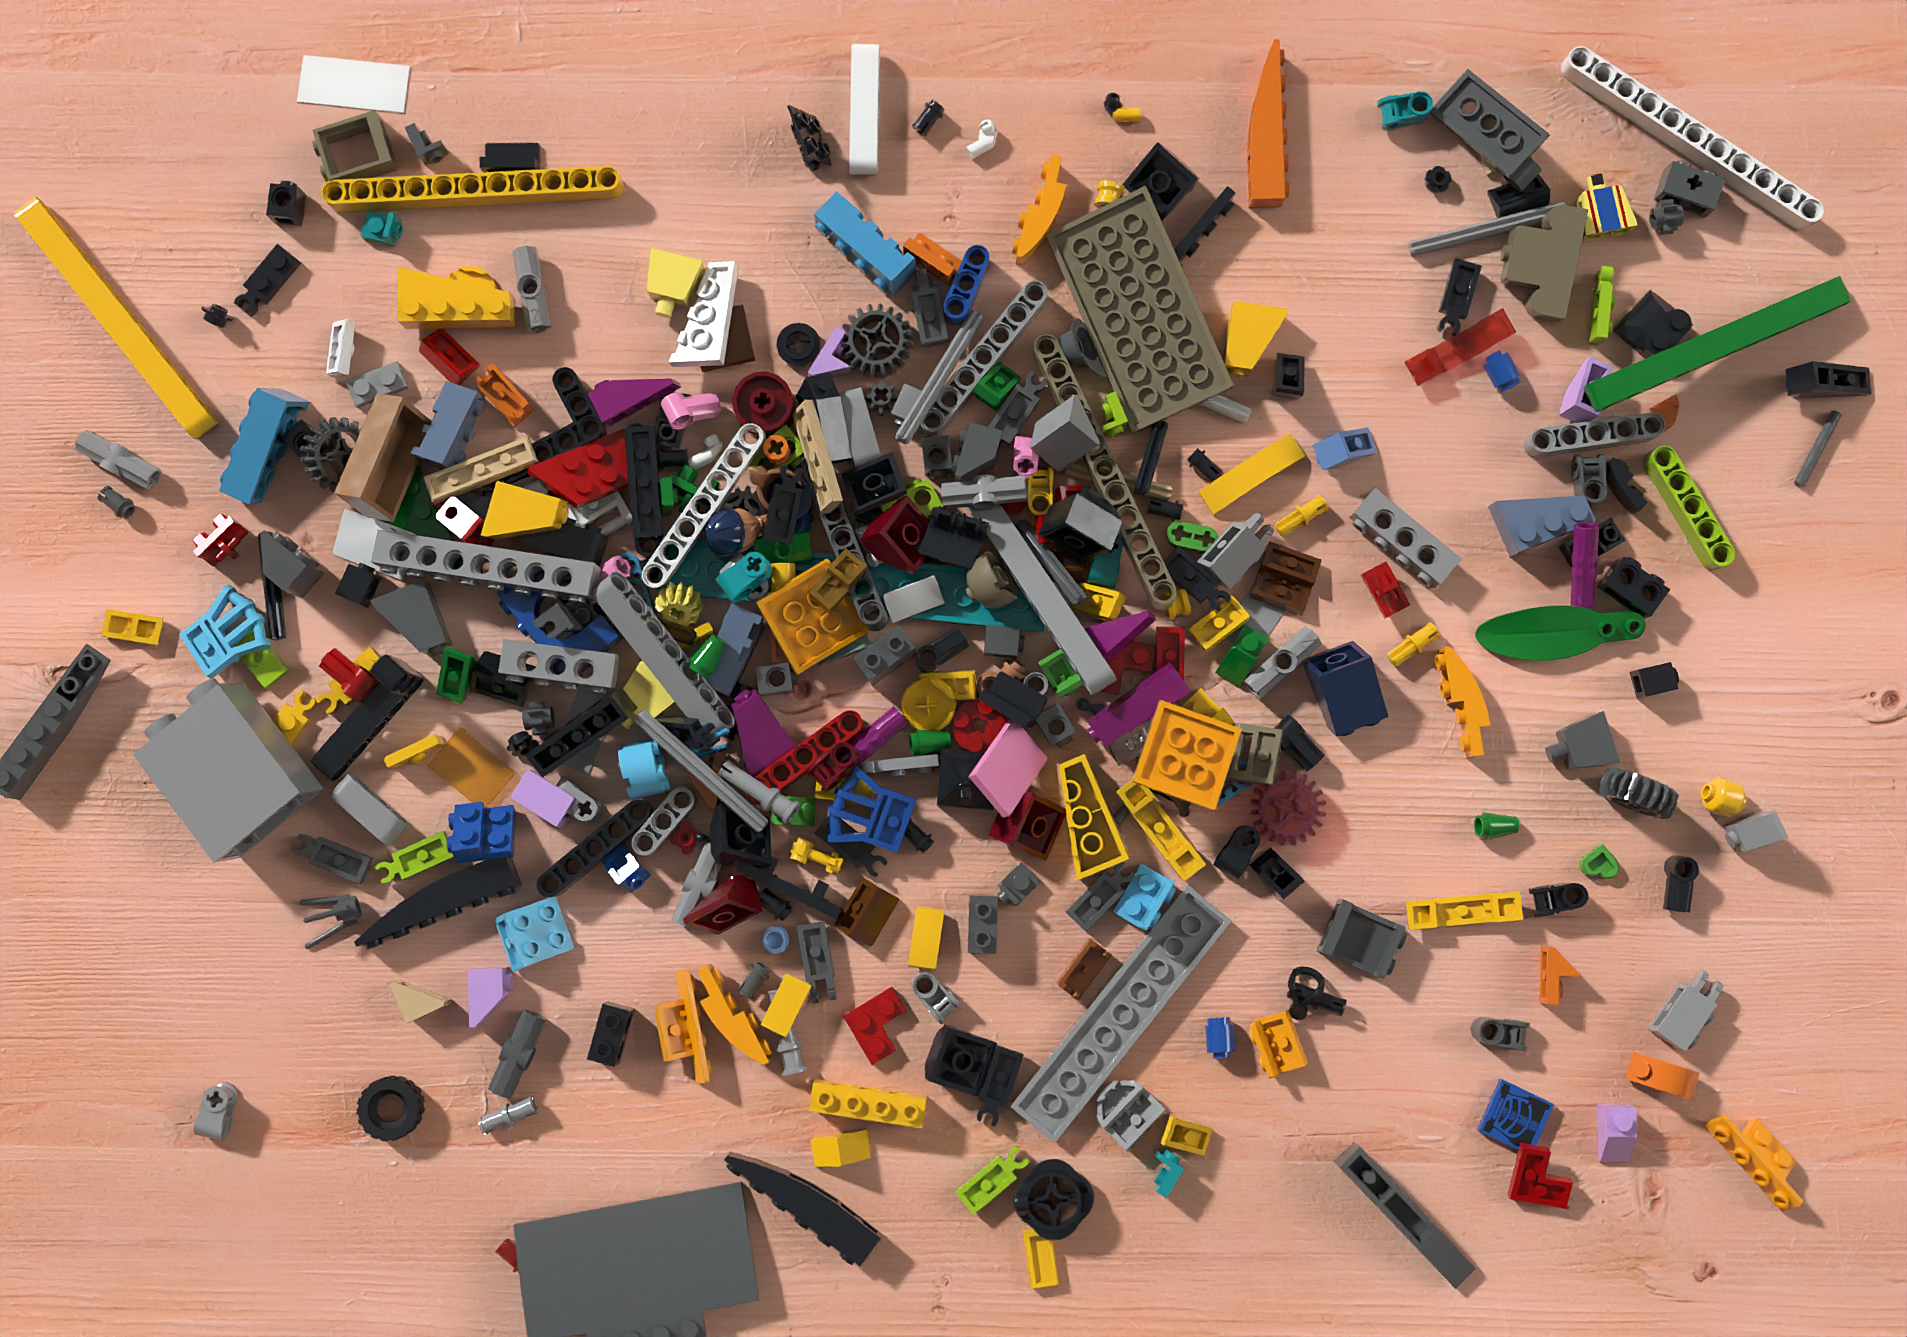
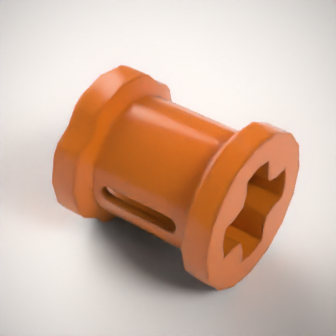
M772 435L763 444L764 453L770 463L782 465L789 460L791 451L784 437ZM777 445L781 448L782 453L777 455L773 452V446Z

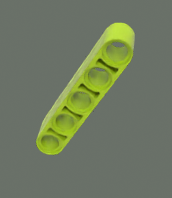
M1660 446L1649 452L1643 461L1644 468L1702 565L1709 570H1717L1730 565L1735 559V550L1676 451L1669 446ZM1656 455L1663 457L1665 461L1664 466L1657 463ZM1671 478L1678 482V490L1671 487ZM1685 502L1692 505V514L1685 510ZM1700 526L1707 530V538L1700 535ZM1714 550L1721 553V562L1714 558Z

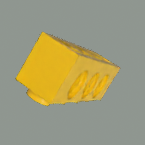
M815 1079L809 1111L922 1128L927 1095Z

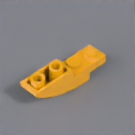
M1051 154L1050 162H1044L1041 179H1045L1044 188H1038L1035 205L1028 204L1027 212H1021L1018 228L1022 229L1021 238H1015L1012 254L1016 255V264L1022 265L1041 246L1047 237L1046 234L1051 231L1056 222L1067 186L1066 184L1057 183L1062 156Z
M1450 646L1440 648L1435 656L1436 668L1438 671H1441L1443 681L1440 682L1439 686L1440 694L1443 699L1445 698L1446 704L1457 703L1458 708L1455 709V718L1457 724H1461L1462 736L1459 737L1460 749L1462 752H1465L1466 758L1482 756L1484 752L1480 728L1491 726L1483 695L1475 678L1460 656Z
M711 964L697 970L710 995L701 1000L700 1003L716 1028L737 1049L763 1065L772 1060L770 1054L773 1051L766 1038L761 1040L756 1030L760 1028V1025L753 1012L748 1014L746 1009L737 1014L735 1013L734 1009L737 1008L736 1002L730 992L725 993L721 985L724 983V979L717 967L713 969Z

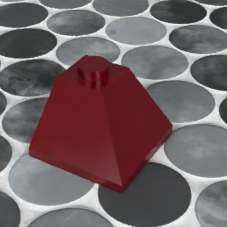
M906 495L873 520L859 540L877 560L914 574L926 559V556L918 554L930 521Z
M1029 791L1023 795L1010 816L1002 817L998 812L988 836L1046 861L1065 818L1066 808Z
M741 875L729 877L727 882L716 887L683 918L684 924L720 935L761 913L763 910L756 881Z

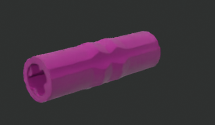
M1580 522L1574 525L1571 606L1587 609L1595 606L1599 526L1596 523Z
M895 706L890 708L849 742V744L858 748L861 758L858 765L872 756L909 724ZM849 748L842 750L840 753V761L842 763H846L851 759L852 754Z

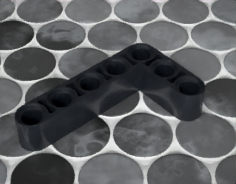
M562 367L556 370L552 381L573 422L532 443L536 457H538L542 450H549L548 459L607 436L606 427L601 422L581 379L569 367ZM573 377V383L570 387L563 388L561 386L565 378ZM578 401H586V406L582 411H574V406ZM590 425H598L599 429L595 435L588 436L586 434V430ZM573 437V445L570 448L563 449V440ZM528 468L520 474L500 479V482L511 484L529 477ZM489 484L481 486L487 492H494L495 487H489Z
M386 654L374 663L369 673L379 682L311 759L310 763L332 782L337 780L351 766L423 683L424 678L404 660Z

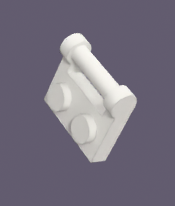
M619 491L578 509L569 503L567 505L569 508L568 517L577 520L575 526L584 529L586 524H591L618 508L621 515L599 527L602 528L601 534L605 536L626 524L628 526L633 524L632 513Z

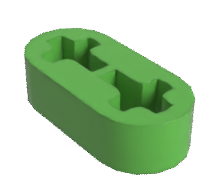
M1184 521L1173 522L1166 531V539L1171 546L1176 548L1180 546L1182 549L1205 553L1213 543L1203 547V542L1194 539V536L1203 537L1207 533L1209 534V539L1213 540V543L1219 536L1210 527ZM1180 527L1183 534L1191 536L1190 538L1182 537L1180 541H1176L1175 535L1171 534V531L1174 532Z

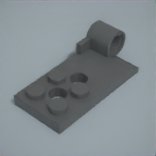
M1469 69L1432 107L1430 114L1491 163L1492 168L1499 172L1516 190L1522 192L1542 171L1540 166L1530 156L1545 142L1550 134ZM1474 102L1477 104L1474 112L1470 114L1462 112V107L1466 103ZM1494 118L1497 120V124L1493 129L1484 130L1482 128V123L1486 119Z

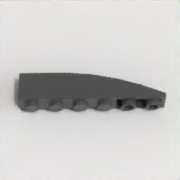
M86 643L1 757L0 794L5 798L22 799L69 734L97 688L111 659Z
M1353 1142L1334 1161L1344 1174L1455 1289L1476 1269L1360 1146Z

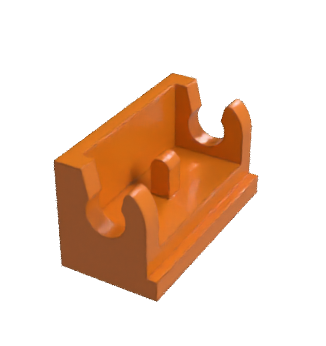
M491 363L487 367L489 373L483 378L480 376L476 378V382L479 384L477 387L515 428L535 409L502 372Z

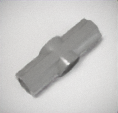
M535 246L517 247L512 253L517 275L516 288L521 297L527 332L536 333L546 331L551 328L546 301L547 290L543 284L537 248ZM530 285H537V290L534 293L526 294V290Z
M86 429L75 441L76 446L74 450L100 463L99 466L122 478L126 477L143 488L150 490L153 486L157 485L161 478V469L137 457V454L115 442L111 443L92 431Z
M978 475L973 477L971 481L942 483L941 497L943 508L973 506L975 509L988 510L997 507L998 504L1027 501L1025 476L996 478L992 475Z
M1304 626L1243 681L1253 695L1261 699L1317 649L1322 642L1313 630ZM1279 655L1285 656L1289 660V667L1285 670L1280 669L1276 664V659Z
M705 842L695 867L690 870L682 888V897L671 919L692 929H695V927L684 924L683 918L716 888L718 883L717 877L723 867L713 858L711 843Z

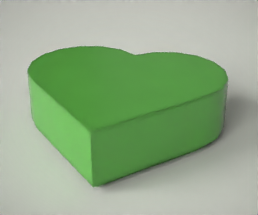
M1600 844L1585 855L1579 863L1581 872L1587 876L1598 875L1603 879H1611L1619 871L1617 861L1604 844Z

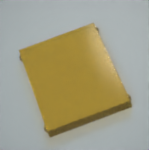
M461 727L457 729L428 764L431 770H434L472 803L483 802L485 808L489 806L515 775L512 768L505 765Z

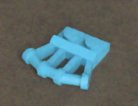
M231 585L223 587L208 612L179 634L206 677L211 679L233 662L237 663L240 656L271 648L270 639L266 637L265 618L261 613L256 612V605L252 599H246L241 596ZM231 602L236 605L217 621L227 603ZM243 615L247 617V620L228 635L225 634L224 630ZM253 630L254 641L236 647L233 646Z

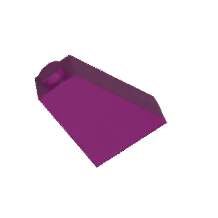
M755 688L750 691L744 690L734 698L735 702L731 705L744 768L747 774L755 777L796 747V744Z

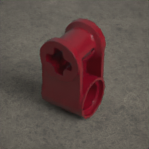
M839 742L822 757L814 761L807 768L806 773L812 775L822 786L821 791L823 793H827L840 783L854 765L859 764L860 752L852 744ZM849 748L852 754L851 759L846 763H842L840 761V753L842 750Z

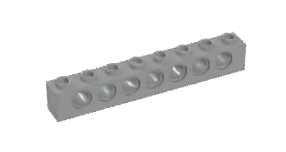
M385 530L377 531L371 559L373 564L380 567L379 571L387 574L396 575L398 570L407 572V576L423 579L424 575L433 576V580L450 583L451 579L460 580V584L470 587H477V583L487 584L488 589L504 591V587L513 588L515 593L530 596L532 591L541 593V597L558 600V596L568 597V601L578 604H585V600L595 601L592 591L598 585L601 568L592 562ZM409 550V557L405 561H401L402 554ZM436 554V561L428 566L429 557ZM463 558V565L455 570V562ZM490 562L489 571L481 574L482 566ZM517 566L516 575L508 578V571L512 567ZM539 571H544V578L540 582H535V575ZM566 575H572L571 583L562 587V579Z

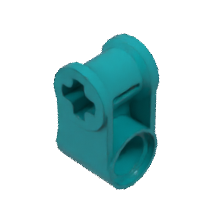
M1424 91L1381 98L1377 101V106L1381 108L1382 130H1394L1404 126L1423 123L1432 109V97ZM1419 104L1425 111L1418 112L1412 105Z
M1118 535L1113 544L1116 549H1113L1110 553L1106 552L1092 558L1087 583L1115 588L1123 549V542Z
M750 552L736 564L724 570L717 577L716 582L730 601L735 604L745 599L754 589L769 579L772 573V566L761 553ZM756 563H758L759 567L761 568L758 572H756L755 568L753 567V565Z

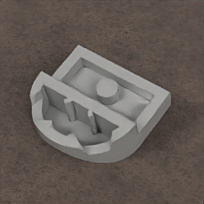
M1116 1080L1109 1083L1103 1088L1097 1098V1119L1100 1125L1127 1152L1168 1112L1143 1086L1132 1080Z

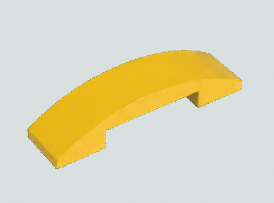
M1290 433L1240 463L1203 488L1198 494L1212 515H1215L1234 503L1238 498L1303 459L1305 454Z
M1130 780L1116 791L1136 822L1182 881L1185 882L1206 865L1157 802L1156 797L1149 788L1133 783Z
M1520 891L1405 902L1408 930L1523 920Z

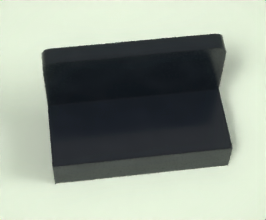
M486 143L485 157H480V169L482 172L540 170L539 143Z
M484 651L471 671L470 691L523 707L527 701L528 684L531 679L524 678L523 683L507 681V675L498 673L501 655ZM525 664L528 671L536 668V666Z
M1000 671L989 690L983 689L978 700L1022 726L1032 728L1048 698L1007 673Z

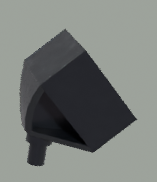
M1084 485L1081 492L1049 507L1038 535L1081 561H1086L1112 549L1123 521L1105 497L1093 490L1090 485Z
M942 749L937 806L993 811L994 806L969 778V775L985 752Z

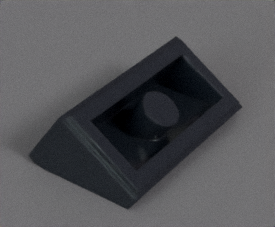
M1538 174L1522 192L1516 190L1508 183L1488 190L1487 194L1496 217L1501 218L1548 205L1550 203L1551 189Z

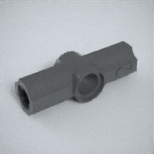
M526 1009L522 1011L512 1036L506 1040L500 1052V1063L488 1090L498 1096L512 1098L523 1071L527 1070L535 1055V1045L547 1020L546 1018Z

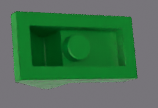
M999 362L976 384L973 391L979 400L994 411H997L1022 377Z
M1244 624L1215 673L1240 686L1255 665L1258 655L1269 638Z
M446 647L443 652L436 695L462 704L467 698L471 671L477 661L472 656Z

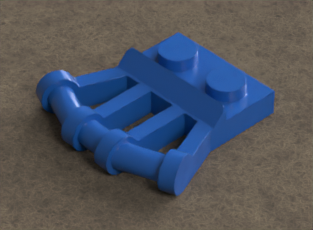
M854 765L851 768L852 773L839 787H836L834 792L836 797L833 806L830 805L827 811L830 818V833L827 834V841H864L897 853L916 798L881 787L861 768ZM861 779L878 796L874 800L853 793L851 790ZM848 799L873 808L870 818L843 810L846 800ZM841 818L865 826V832L841 833Z

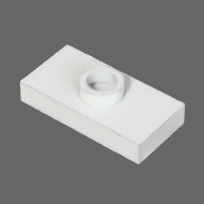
M345 319L333 322L326 376L337 378L349 375L350 360L354 354L353 337L355 321Z

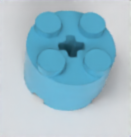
M652 738L618 746L620 749L618 750V757L623 780L626 779L627 783L631 784V787L626 788L631 800L664 793L666 790L671 789L668 773H665L663 764H666L664 750Z

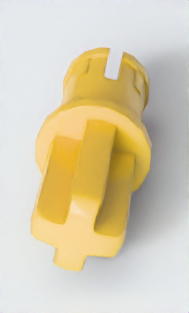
M1318 495L1302 507L1296 506L1294 512L1277 521L1275 528L1280 536H1286L1302 525L1308 526L1310 520L1328 511V505H1323L1326 503L1324 498Z
M1428 622L1412 636L1407 635L1404 642L1387 654V658L1393 666H1399L1415 653L1420 654L1422 652L1421 649L1440 637V633L1436 632L1437 628Z

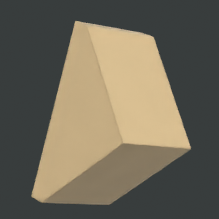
M402 980L392 981L390 986L406 1024L450 1005L452 1001L450 998Z

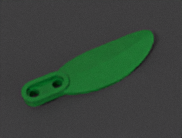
M1552 605L1522 609L1491 618L1478 626L1475 636L1478 643L1497 654L1523 660L1546 661L1576 656L1604 642L1637 639L1644 633L1646 623L1642 615L1633 611L1598 613L1578 606ZM1635 622V628L1630 631V624ZM1608 624L1607 632L1603 633V626Z

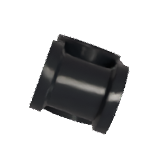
M1248 825L1238 827L1218 854L1213 866L1238 880L1259 846L1261 839L1258 830ZM1250 831V837L1253 841L1251 844L1245 843L1243 846L1241 844L1243 839L1240 837V834H1247Z
M1579 883L1545 885L1529 889V894H1533L1535 903V917L1549 916L1562 911L1581 908L1588 901V891ZM1570 888H1574L1578 893L1577 900L1573 903H1570L1566 896Z

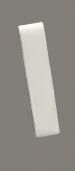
M852 44L850 175L878 174L879 44Z

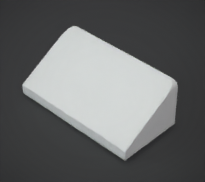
M935 575L882 595L892 623L945 604Z

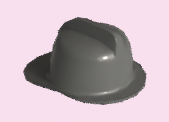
M1074 319L1071 329L1057 338L1068 363L1079 368L1089 366L1095 374L1106 378V371L1085 323L1081 319Z

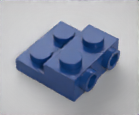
M483 802L455 805L454 813H449L448 823L450 830H453V835L447 836L446 843L448 852L453 854L457 864L514 857L516 819L514 805L485 808Z

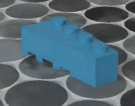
M837 191L814 213L815 228L825 238L830 236L836 242L834 246L844 256L849 254L855 260L854 265L864 275L869 273L875 279L873 283L881 292L886 293L888 291L894 296L916 274L915 258L909 252L904 255L899 248V244L891 237L886 241L883 238V233L875 223L869 220L865 223L862 220L864 218L863 214Z
M257 388L250 396L248 402L250 408L247 416L240 423V435L237 443L230 450L231 459L228 468L221 475L220 482L222 484L219 491L247 504L261 503L276 473V468L273 465L284 457L287 450L286 444L281 437L298 423L296 417L300 409L306 410L310 401L281 388Z

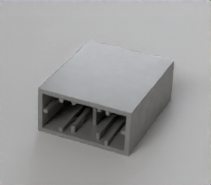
M209 679L189 692L186 699L192 706L178 718L173 713L167 714L148 726L144 734L150 741L133 755L213 863L241 858L324 788L245 683L219 684L216 679Z

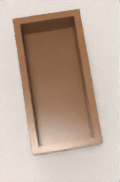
M377 393L334 494L368 518L394 522L419 462V459L412 455L411 451L414 446L420 447L425 437V434H422L421 431L425 424L430 426L432 421L405 398Z

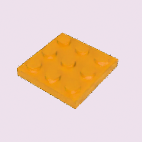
M829 559L823 560L755 601L797 675L869 632L861 621L849 594L846 595L831 614L809 597V591L826 575L827 568L831 564Z
M1160 700L1132 782L1214 811L1242 729Z

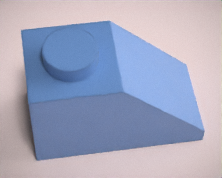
M1368 427L1338 432L1313 445L1316 452V460L1321 465L1322 471L1338 468L1378 453Z

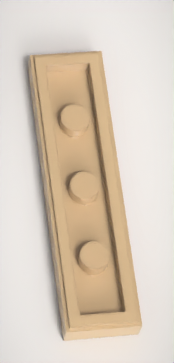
M804 400L792 413L820 511L821 513H830L843 499L814 401Z
M527 436L423 478L431 501L436 505L448 500L452 496L456 497L525 470L539 462L532 443Z

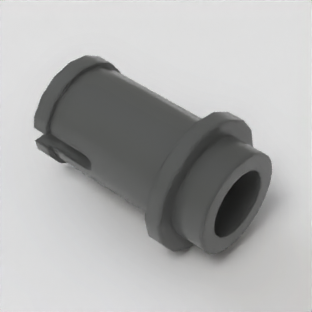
M106 486L100 491L105 497L98 494L97 499L115 511V516L118 518L123 517L127 519L135 511L136 507L133 505V500L130 498L125 499L110 486Z
M757 961L754 965H750L749 974L738 988L740 994L751 1000L754 999L763 981L770 977L768 975L770 969Z

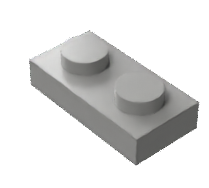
M398 361L346 380L353 403L357 408L373 403L377 393L393 395L409 389Z

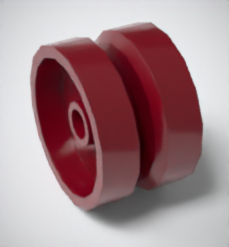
M767 371L754 372L744 377L735 387L732 396L733 411L741 426L748 423L758 425L764 431L767 439L784 425L790 427L793 424L792 413L796 410L795 400L787 382L778 375ZM767 403L764 409H760L762 404ZM751 429L747 431L751 436L759 438L757 430Z

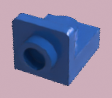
M623 843L601 861L616 883L629 893L642 887L651 876L649 871L641 866L630 849Z

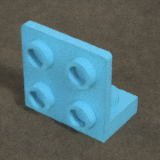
M1140 863L1134 878L1124 890L1125 892L1121 895L1112 912L1145 931L1148 927L1154 928L1161 916V913L1158 912L1162 903H1168L1176 890L1172 887L1175 881L1171 878H1165Z
M550 897L504 913L494 919L513 972L574 948L556 897Z

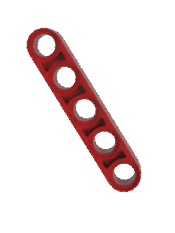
M853 710L842 712L753 778L764 783L770 789L774 787L782 792L804 776L807 768L832 748L821 746L820 739L824 734H833L836 739L835 744L839 742L849 743L863 730L861 716ZM848 717H854L858 720V726L853 731H847L843 728V722ZM803 750H809L813 754L812 761L808 764H800L798 762V754ZM781 766L788 767L790 770L789 778L785 781H778L775 777L776 770ZM747 793V796H748L753 802L758 803V804H761L760 801H758L757 799L753 798L751 795H749V794Z

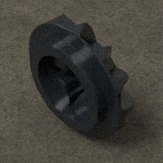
M790 324L778 335L776 342L778 354L782 360L791 366L803 367L813 362L820 353L819 336L807 324ZM795 335H798L802 343H806V346L802 347V355H799L796 348H791V345L795 344Z

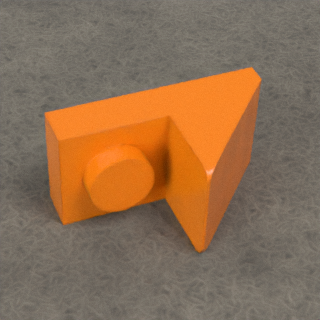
M1540 946V1003L1559 1005V998L1563 996V984L1559 981V976L1581 977V975L1555 947Z

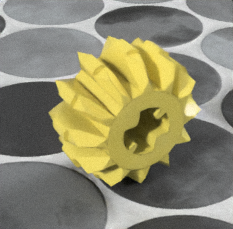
M681 581L676 586L670 582L667 587H662L655 600V610H657V617L688 627L699 619L703 609V601L701 600L700 592L693 590V585L686 587L683 586Z

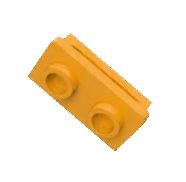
M1288 1009L1258 1018L1250 1024V1038L1259 1049L1260 1065L1263 1071L1267 1072L1269 1078H1274L1280 1073L1308 1064Z

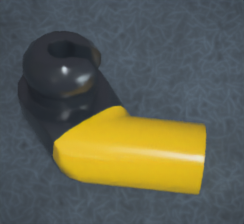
M1109 93L1106 96L1104 108L1115 121L1140 122V108H1125L1120 102V96L1117 93Z

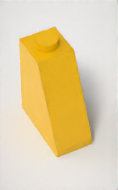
M1233 301L1229 310L1223 361L1230 377L1243 378L1244 375L1248 376L1285 319L1288 308Z
M496 481L481 535L492 539H501L561 529V525L568 518V502Z

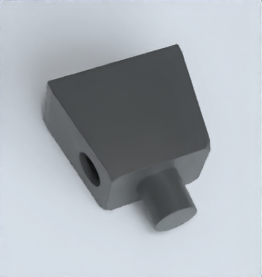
M1604 711L1588 715L1556 731L1558 743L1545 748L1547 758L1551 763L1564 759L1567 769L1620 763Z

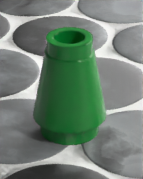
M712 634L691 657L690 660L692 662L689 667L705 678H709L711 673L715 674L726 642Z
M915 730V733H909V746L912 756H925L945 748H950L951 739L949 731Z
M1483 812L1475 817V834L1478 838L1489 840L1518 833L1519 820L1516 816L1511 817Z

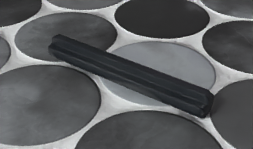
M258 533L269 638L271 640H282L286 638L281 588L263 574L261 533Z

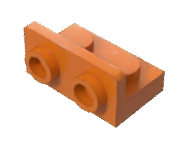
M918 233L914 240L909 237L903 245L904 255L909 252L915 258V263L918 266L926 269L927 272L948 286L957 274L962 260L921 233Z

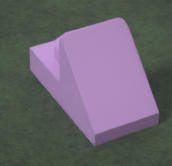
M836 326L809 369V376L831 374L833 378L852 372L848 364L836 358L837 355L841 357L844 353V347H841V345L847 342L843 339L846 331Z

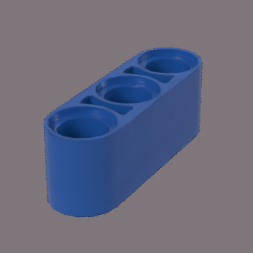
M972 245L967 249L944 302V317L951 325L958 326L963 324L972 309L988 271L990 256L988 250L982 245ZM974 256H980L984 259V262L981 265H973L970 259ZM967 280L972 282L974 286L970 290H963L959 285ZM958 305L964 311L959 315H952L948 310L950 307Z

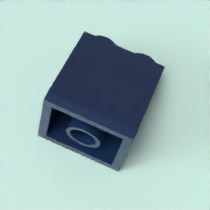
M1354 641L1321 652L1302 661L1326 725L1336 737L1350 735L1356 729L1363 726H1374L1382 719L1389 717L1372 657Z

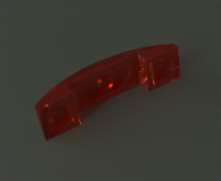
M1502 308L1478 321L1477 324L1408 359L1404 364L1416 385L1420 386L1492 348L1515 334L1516 330Z

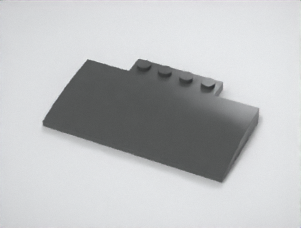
M741 1182L515 1223L513 1225L527 1337H570L586 1333L587 1337H707L703 1311L758 1301L760 1297Z

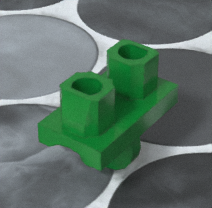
M686 464L679 470L677 475L671 474L670 476L672 477V487L686 494L683 496L677 492L678 502L681 503L679 507V512L681 513L699 489L692 485L699 474L698 471ZM713 480L714 488L719 491L720 483ZM707 498L699 501L711 508V503ZM697 504V509H698V511H699L700 508H701V505H700V504Z

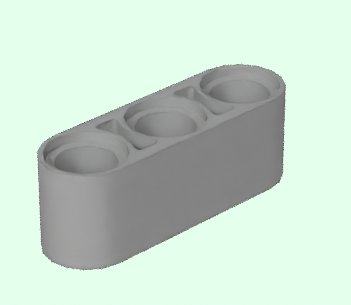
M859 387L839 393L855 467L881 457L862 388Z
M349 772L329 794L336 803L387 846H391L409 826V823L360 779Z
M679 787L675 788L634 835L632 848L637 854L651 856L661 849L670 838V835L678 829L680 823L695 809L697 796L694 791ZM685 792L690 797V803L687 807L680 808L677 805L676 799L680 793ZM668 814L672 822L668 829L663 830L659 827L658 819L661 815ZM646 835L650 836L653 840V846L649 851H644L640 847V840Z

